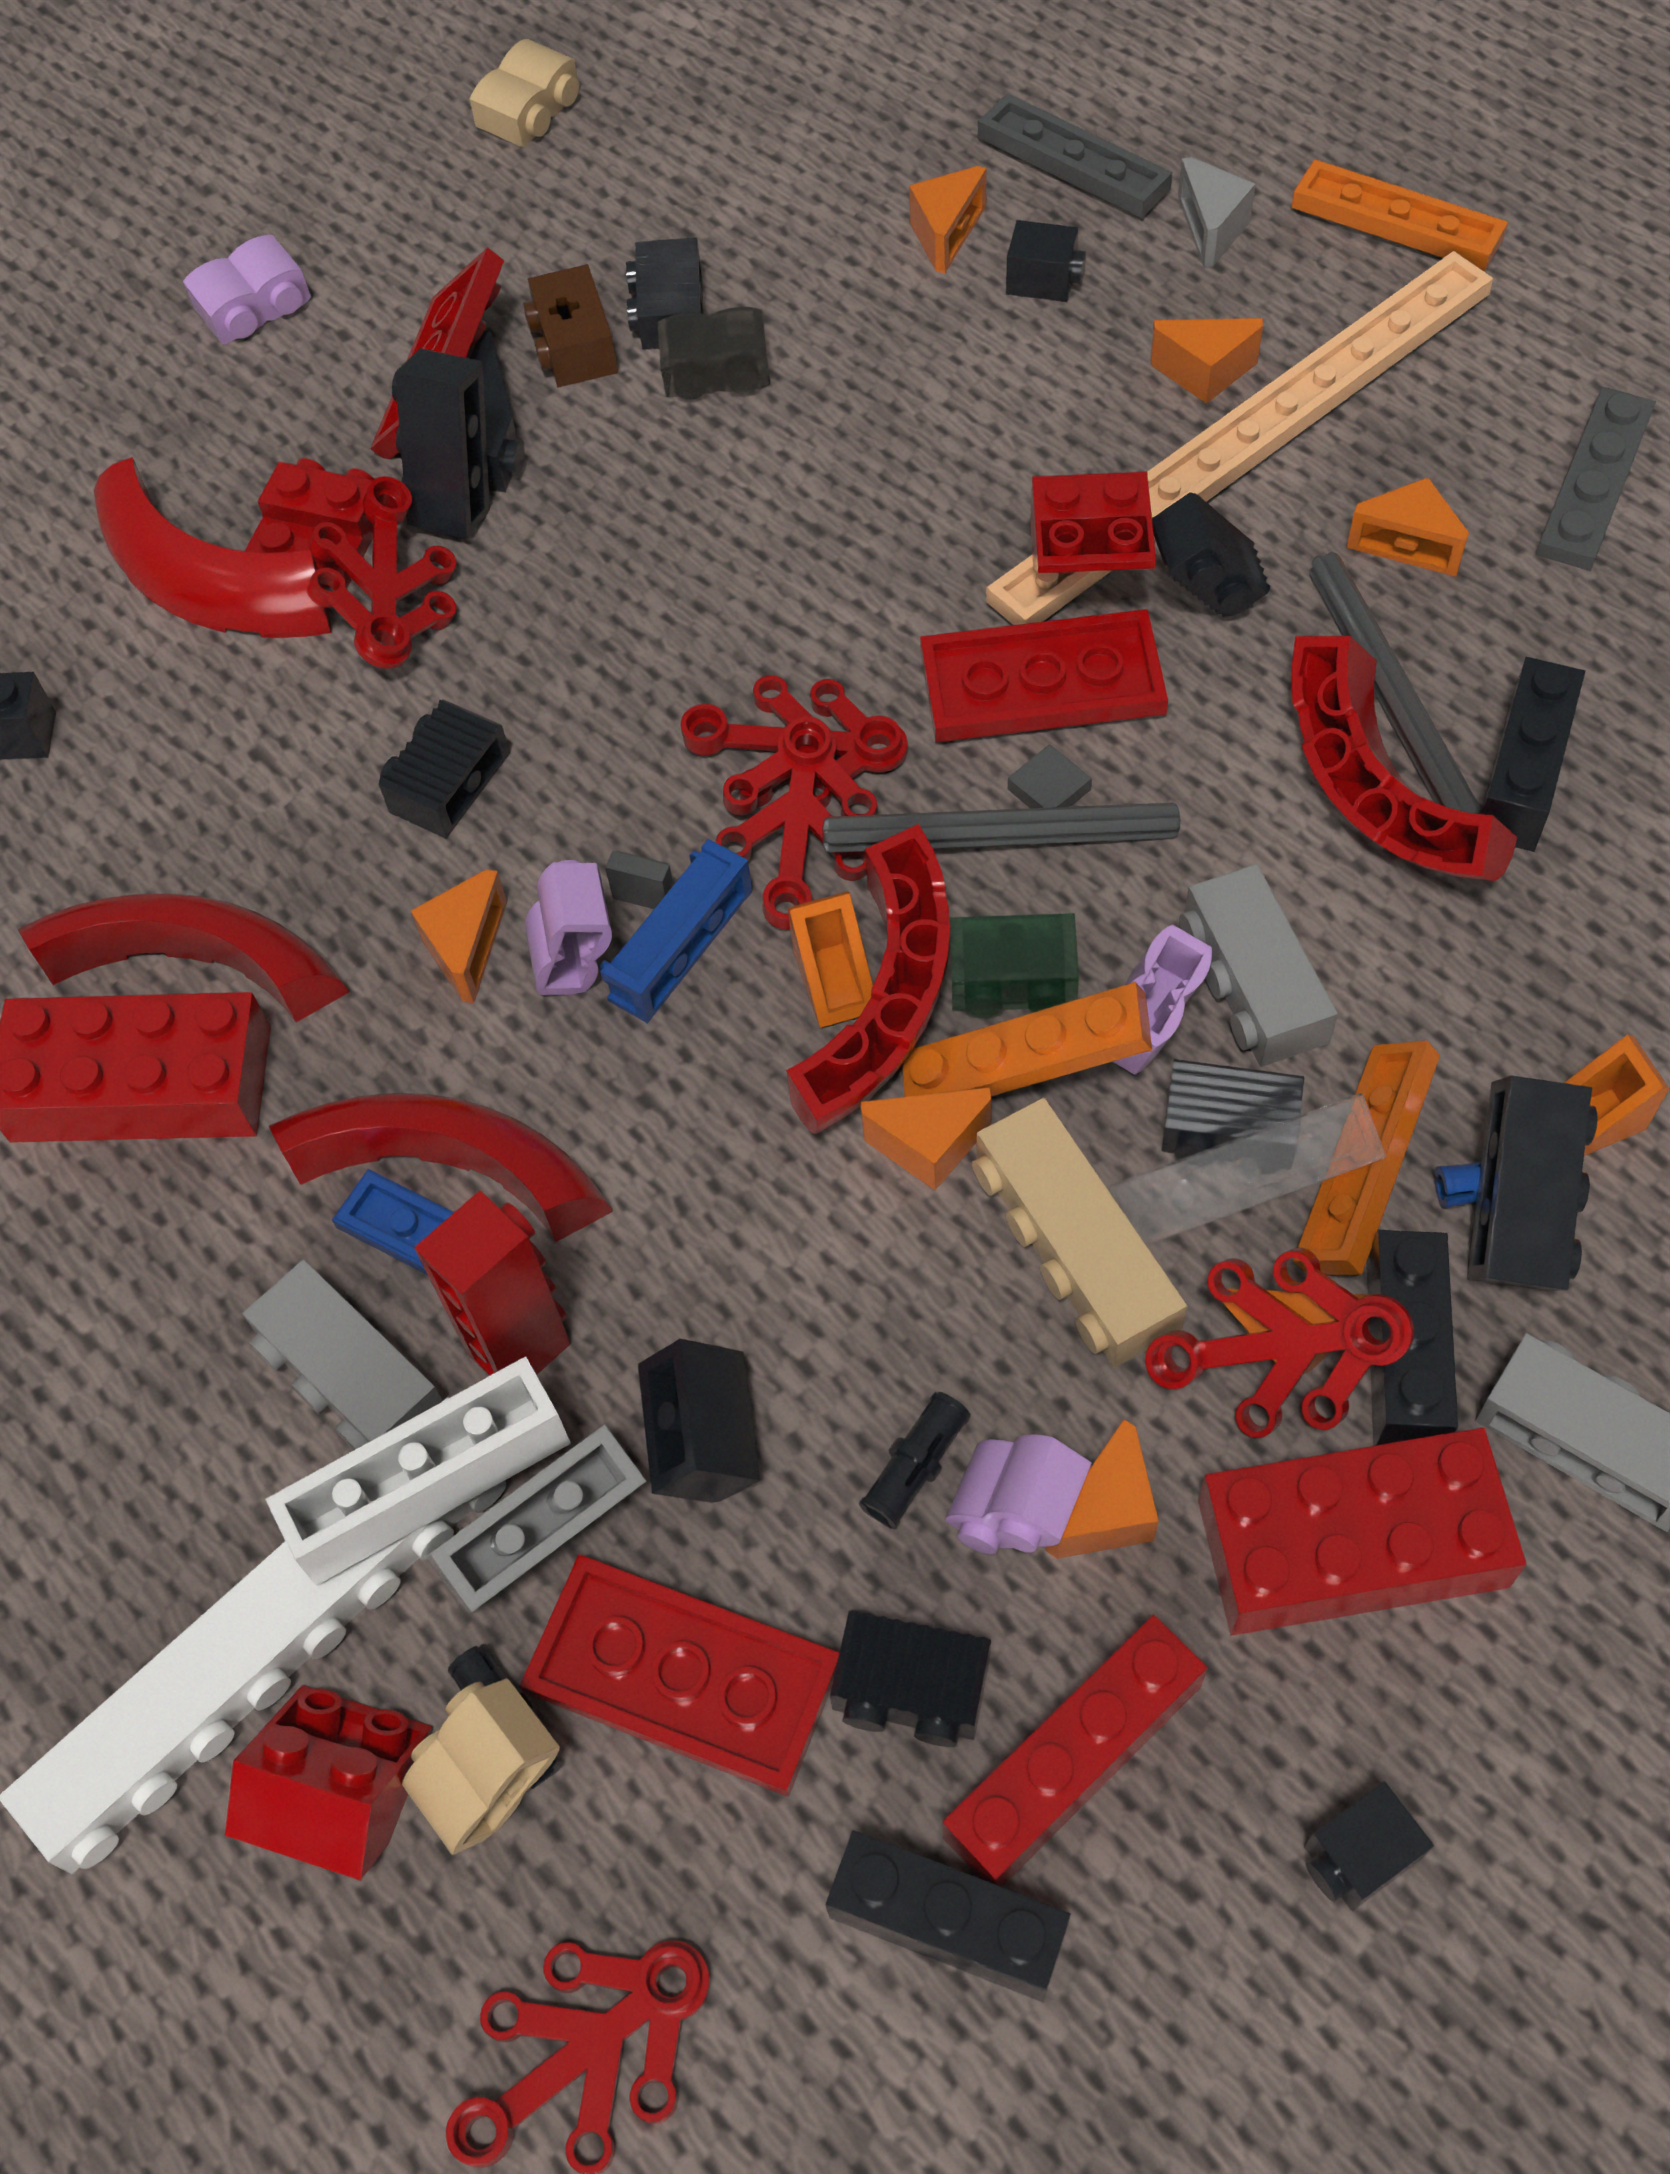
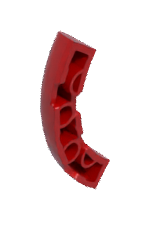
M133 457L112 464L99 475L93 491L99 526L106 546L133 586L152 602L171 614L193 624L224 633L228 629L260 633L262 638H295L332 633L329 608L315 604L307 594V587L311 576L318 569L310 549L262 553L240 551L207 543L177 528L155 509ZM319 584L320 587L325 589L324 584Z
M1295 636L1292 658V702L1299 715L1300 728L1304 739L1302 748L1314 776L1332 803L1348 821L1372 841L1398 857L1419 866L1453 876L1493 882L1503 876L1512 860L1517 836L1493 815L1468 813L1448 808L1420 797L1406 785L1392 765L1384 748L1377 725L1374 704V681L1377 660L1351 636Z
M919 824L865 849L867 887L879 908L887 935V947L871 990L870 1000L853 1025L847 1024L828 1044L809 1058L786 1070L791 1105L801 1122L811 1133L817 1134L845 1118L861 1106V1102L869 1100L893 1077L911 1054L926 1029L941 992L949 956V906L942 870L933 847Z
M165 893L133 894L103 898L46 915L18 929L28 949L52 985L99 966L128 960V955L165 953L167 957L193 959L211 964L216 961L244 973L246 978L269 992L286 1009L295 1022L302 1020L349 993L348 988L331 966L305 941L281 924L253 910L230 902L202 896Z
M416 1093L364 1095L329 1102L298 1112L269 1125L273 1137L300 1185L346 1167L378 1162L380 1157L409 1156L419 1157L421 1161L446 1164L467 1171L472 1169L490 1177L526 1205L543 1223L555 1242L613 1212L611 1206L593 1181L564 1151L544 1135L513 1117L492 1108L458 1098Z

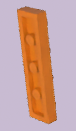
M1316 159L1313 160L1295 188L1291 208L1442 258L1455 251L1484 272L1504 240L1508 221Z
M1136 982L914 1048L902 1064L904 1097L990 1087L991 1096H995L1151 1051L1153 1049L1146 993Z
M1428 1040L1373 1045L1298 1248L1308 1249L1316 1255L1320 1262L1321 1272L1325 1275H1362L1441 1056ZM1294 1258L1293 1261L1307 1273L1305 1264L1301 1260Z

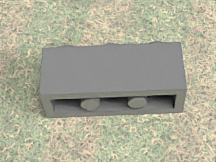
M1258 864L1188 886L1185 912L1180 914L1179 917L1180 928L1212 947V960L1206 980L1213 996L1216 999L1224 997L1233 1013L1230 1017V1023L1239 1047L1242 1050L1251 1048L1259 1066L1263 1067L1330 1044L1338 1013Z
M304 1259L242 1313L256 1333L248 1341L249 1345L274 1371L285 1363L298 1376L291 1386L312 1410L319 1414L328 1406L342 1420L334 1429L353 1451L443 1401L436 1387Z
M1526 1333L1475 1422L1667 1532L1670 1529V1412L1640 1397L1637 1389L1627 1381L1611 1375L1603 1376L1576 1361L1575 1356L1564 1346L1550 1340H1538Z
M604 1424L429 1553L426 1558L465 1613H472L640 1487L646 1480Z

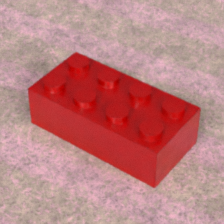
M253 992L5 999L0 1021V1131L10 1143L256 1137L271 1027Z
M1485 1427L1205 1474L1198 1498L1230 1636L1508 1589L1527 1565Z

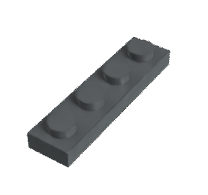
M1008 93L978 120L979 139L1141 218L1171 189L1173 172Z
M1602 386L1536 552L1537 556L1584 570H1592L1656 401Z

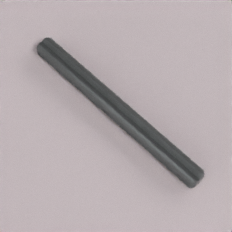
M1334 552L1324 556L1318 555L1312 561L1313 567L1310 570V576L1343 636H1351L1377 660L1374 692L1435 803L1468 813L1481 814V807L1342 559Z
M1175 803L833 816L824 819L822 837L823 845L827 852L865 851L866 848L917 824L921 826L933 848L1162 839L1178 836L1181 818L1178 805Z

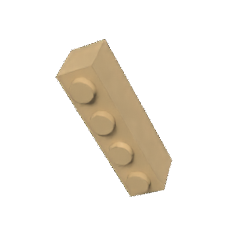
M1045 1098L977 1132L976 1160L972 1161V1167L980 1185L990 1196L997 1192L1009 1208V1211L1006 1212V1219L1013 1235L1023 1247H1027L1030 1244L1034 1246L1044 1261L1040 1265V1270L1046 1285L1058 1300L1065 1297L1069 1299L1079 1314V1317L1075 1319L1078 1332L1093 1354L1103 1351L1115 1368L1146 1351L1149 1345L1158 1337L1171 1331L1183 1330L1187 1304Z

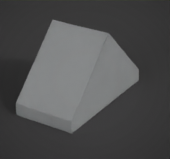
M1189 157L1183 158L1181 162L1178 199L1203 268L1212 267L1249 225L1255 183L1196 158Z

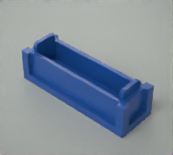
M707 839L702 845L700 853L694 850L689 855L690 866L612 962L604 960L600 965L601 977L609 985L610 989L607 1000L647 1024L752 893L748 860L710 839Z

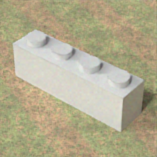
M525 1356L265 1500L294 1560L317 1586L566 1447L571 1442L556 1409Z

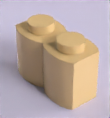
M529 39L517 42L507 52L499 68L487 73L473 90L470 96V104L475 126L522 148L526 147L535 136H543L549 128L551 117L556 116L565 106L572 105L577 98L579 81L575 60Z
M508 1678L488 1686H484L482 1682H475L457 1693L446 1706L445 1711L449 1716L440 1730L426 1737L411 1753V1759L414 1763L406 1773L402 1786L452 1855L485 1841L496 1832L516 1810L523 1794L544 1774L559 1752V1745Z

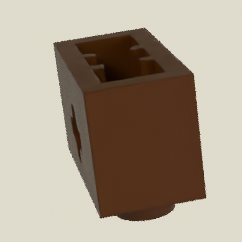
M581 265L527 278L532 301L523 303L527 324L531 335L541 333L542 337L534 339L542 371L552 369L557 388L617 374L618 368L612 335L589 265Z

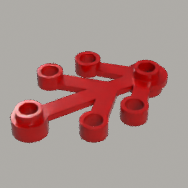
M381 476L372 480L363 499V509L366 517L373 524L372 566L347 541L346 533L335 523L321 522L317 524L309 540V549L316 558L327 562L335 561L372 599L371 612L345 588L346 583L343 576L332 568L322 567L315 570L307 587V594L315 604L326 608L334 607L356 630L354 645L359 655L371 665L385 669L396 668L404 664L412 650L411 639L428 628L434 630L446 628L451 623L457 609L456 603L450 595L442 591H431L426 594L420 607L401 617L396 616V603L429 582L436 585L447 583L456 568L457 561L454 554L447 548L431 546L425 551L423 558L396 574L397 525L404 521L412 503V495L404 483L388 476ZM321 538L328 539L335 545L326 544ZM431 562H437L441 564L445 569L438 568L434 566ZM319 584H326L334 591H327L320 587ZM431 607H437L445 614L436 613Z
M767 675L758 679L754 684L753 693L756 706L763 712L775 713L786 725L799 717H813L788 692L787 684L781 677ZM823 679L812 686L810 697L814 712L824 717L833 716L847 731L832 732L836 739L835 755L842 756L836 761L851 778H854L864 770L871 772L890 771L904 761L908 751L907 737L893 719L886 716H871L867 718L845 696L844 687L836 680ZM768 690H776L780 692V694L774 698H766L762 696V694ZM824 694L837 696L831 702H824L818 699ZM711 704L693 706L681 718L684 745L692 753L703 756L715 754L723 748L778 751V737L784 728L728 724L724 712L719 707ZM704 732L713 733L712 735L706 737L698 736ZM807 744L797 747L798 751L804 753L817 751L813 746ZM875 744H883L887 746L881 749L870 748ZM791 773L759 792L757 807L766 805L773 797V788L791 777ZM815 776L814 787L823 790L820 795L815 797L826 808L832 798L831 791ZM738 789L740 800H745L751 796L747 790Z
M810 716L794 719L782 729L778 737V751L745 774H735L729 777L723 786V803L726 809L733 814H749L758 805L759 792L791 773L789 791L739 826L723 829L716 838V843L721 846L731 841L741 843L744 849L736 854L749 861L752 847L784 826L778 877L772 879L766 885L763 891L762 911L766 920L774 927L784 930H790L789 914L778 912L775 907L782 902H790L796 906L812 900L810 888L802 881L808 828L823 843V821L827 817H833L813 795L815 776L842 802L841 816L876 815L877 799L874 794L867 789L860 788L834 759L836 739L833 732L823 721ZM807 744L813 746L817 751L804 753L798 751L797 747ZM737 789H744L751 796L745 800H738L732 797L731 793ZM854 803H861L866 805L869 811L864 814H856L849 809V806ZM865 851L831 852L835 857V872L842 879L856 881L867 875ZM847 856H857L864 863L859 867L852 868L845 865L842 860Z
M1293 1248L1281 1254L1273 1266L1274 1279L1282 1289L1288 1292L1296 1293L1302 1291L1338 1321L1312 1324L1255 1283L1251 1267L1241 1259L1230 1258L1213 1266L1207 1279L1211 1294L1222 1302L1235 1303L1269 1328L1270 1331L1201 1341L1189 1332L1182 1330L1171 1331L1158 1337L1149 1345L1145 1355L1146 1369L1150 1377L1158 1385L1167 1389H1179L1198 1379L1204 1369L1278 1359L1256 1393L1243 1400L1236 1409V1423L1239 1429L1249 1437L1263 1438L1279 1427L1283 1417L1282 1405L1318 1353L1345 1350L1325 1384L1319 1385L1308 1392L1301 1405L1303 1417L1310 1426L1319 1430H1329L1346 1418L1349 1411L1348 1398L1371 1365L1384 1366L1397 1361L1406 1354L1412 1344L1414 1337L1413 1322L1409 1312L1399 1301L1382 1294H1371L1360 1299L1322 1273L1318 1258L1308 1249ZM1290 1258L1299 1259L1305 1264L1307 1276L1304 1282L1295 1281L1289 1276L1287 1263ZM1224 1269H1231L1238 1274L1241 1281L1238 1292L1229 1291L1223 1285L1222 1273ZM1371 1317H1379L1387 1322L1390 1328L1388 1340H1377L1370 1334L1368 1323ZM1174 1346H1181L1188 1352L1190 1357L1188 1368L1179 1367L1173 1361L1172 1349ZM1317 1396H1326L1333 1401L1336 1409L1334 1418H1325L1318 1413L1315 1407ZM1252 1404H1258L1267 1411L1269 1416L1267 1426H1259L1252 1421L1249 1414Z
M680 1941L661 1942L651 1947L640 1960L586 1953L580 1946L571 1942L560 1943L550 1949L544 1959L543 1972L547 1982L557 1991L573 1993L580 1990L585 1984L630 1992L628 1996L606 2013L526 2003L516 1994L508 1991H501L491 1995L481 2008L480 2023L484 2032L492 2039L508 2043L518 2039L520 2036L568 2043L496 2101L484 2097H474L459 2104L450 2115L446 2126V2141L452 2155L460 2162L476 2168H485L496 2164L507 2154L511 2147L513 2129L586 2072L577 2128L571 2132L567 2139L565 2153L569 2165L578 2173H603L611 2165L615 2155V2143L609 2133L623 2043L624 2040L649 2020L644 2074L637 2078L632 2085L630 2105L635 2115L644 2122L659 2124L668 2120L674 2114L678 2105V2091L672 2079L681 2021L699 2011L705 2003L710 1989L708 1966L701 1954L687 1943ZM572 1953L577 1955L581 1962V1969L577 1977L569 1982L558 1981L554 1974L556 1961L564 1954ZM669 1968H679L686 1975L684 1990L674 1997H667L661 1994L658 1986L660 1976ZM511 2002L518 2011L515 2025L504 2032L496 2031L491 2021L494 2009L501 2003ZM659 2082L664 2084L668 2091V2101L661 2111L650 2114L642 2109L640 2095L646 2085ZM490 2118L496 2127L495 2139L486 2149L477 2150L470 2142V2129L477 2120ZM590 2133L598 2134L604 2143L603 2156L597 2163L585 2166L578 2160L576 2153L577 2145L583 2136Z

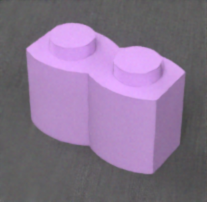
M262 235L248 240L235 249L228 258L215 259L202 264L193 270L183 281L194 309L221 344H227L237 338L250 336L257 328L263 326L267 320H275L283 315L291 314L299 307L305 305L311 298L302 270L273 235Z
M576 860L553 862L543 871L538 880L537 892L539 901L527 913L525 928L538 994L572 995L586 992L595 982L598 975L596 959L609 947L612 931L597 863H581Z
M1175 925L1168 926L1155 937L1126 984L1136 982L1146 993L1153 1050L1113 1061L1115 1064L1135 1075L1144 1070L1153 1061L1178 1028L1183 1017L1185 1004L1205 979L1212 960L1211 946Z
M1023 1435L1017 1437L1014 1442L1004 1440L981 1441L974 1450L945 1522L959 1530L957 1538L960 1542L984 1554L994 1555L997 1553L998 1548H1015L1023 1552L1034 1553L1038 1546H1055L1061 1541L1092 1462L1054 1437L1044 1435Z

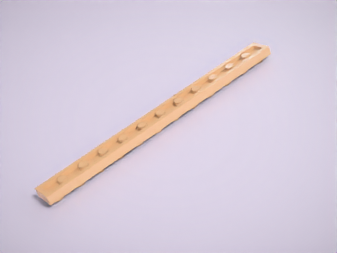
M1455 251L1451 252L1147 471L1152 518L1189 492L1196 493L1206 502L1487 297L1490 294L1493 277ZM1031 555L987 587L986 602L1013 625L1043 622L1113 570L1037 573L1033 567V557Z

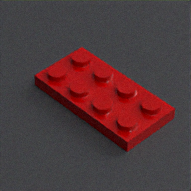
M487 247L432 297L407 360L420 348L466 358L469 349L477 343L485 330L486 322L481 319L484 311L492 305L500 292L501 285L496 281L504 263L501 257ZM393 396L390 399L370 448L383 459H391L399 452L396 447V434L399 427L398 404L393 399Z
M1148 609L920 636V652L935 743L1167 715L1168 696Z
M578 1554L519 1686L525 1694L789 1797L830 1693L839 1652Z

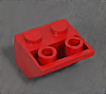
M1147 471L1032 477L1030 528L1033 567L1037 573L1156 568Z
M302 1685L233 1760L225 1836L361 1881L391 1840L408 1796L402 1783L406 1773L414 1763L411 1759V1753L420 1742L432 1734L433 1726L408 1719L403 1714L394 1710H380L342 1698L331 1690L314 1689Z

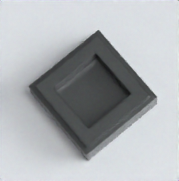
M1049 744L1008 777L1007 790L1029 808L1071 807L1091 791L1092 778Z
M612 851L605 867L612 898L627 903L655 909L674 885L670 865L665 862L621 851Z

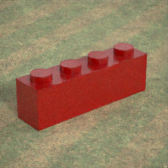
M479 1190L417 1244L414 1249L467 1355L488 1376L526 1356L535 1374L538 1375L570 1345L562 1323L568 1316L561 1305L552 1297L557 1292V1288L541 1269L547 1262L539 1249L530 1241L536 1234L531 1224L512 1204L506 1202L499 1208Z
M1153 1614L942 1821L943 1839L980 1879L1003 1887L1201 1688L1208 1667Z

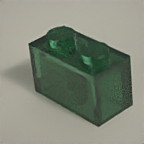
M1075 913L950 917L952 1012L966 1011L976 1017H989L998 1014L1002 1010L1029 1009L1031 1012H1037L1077 1000L1079 968Z

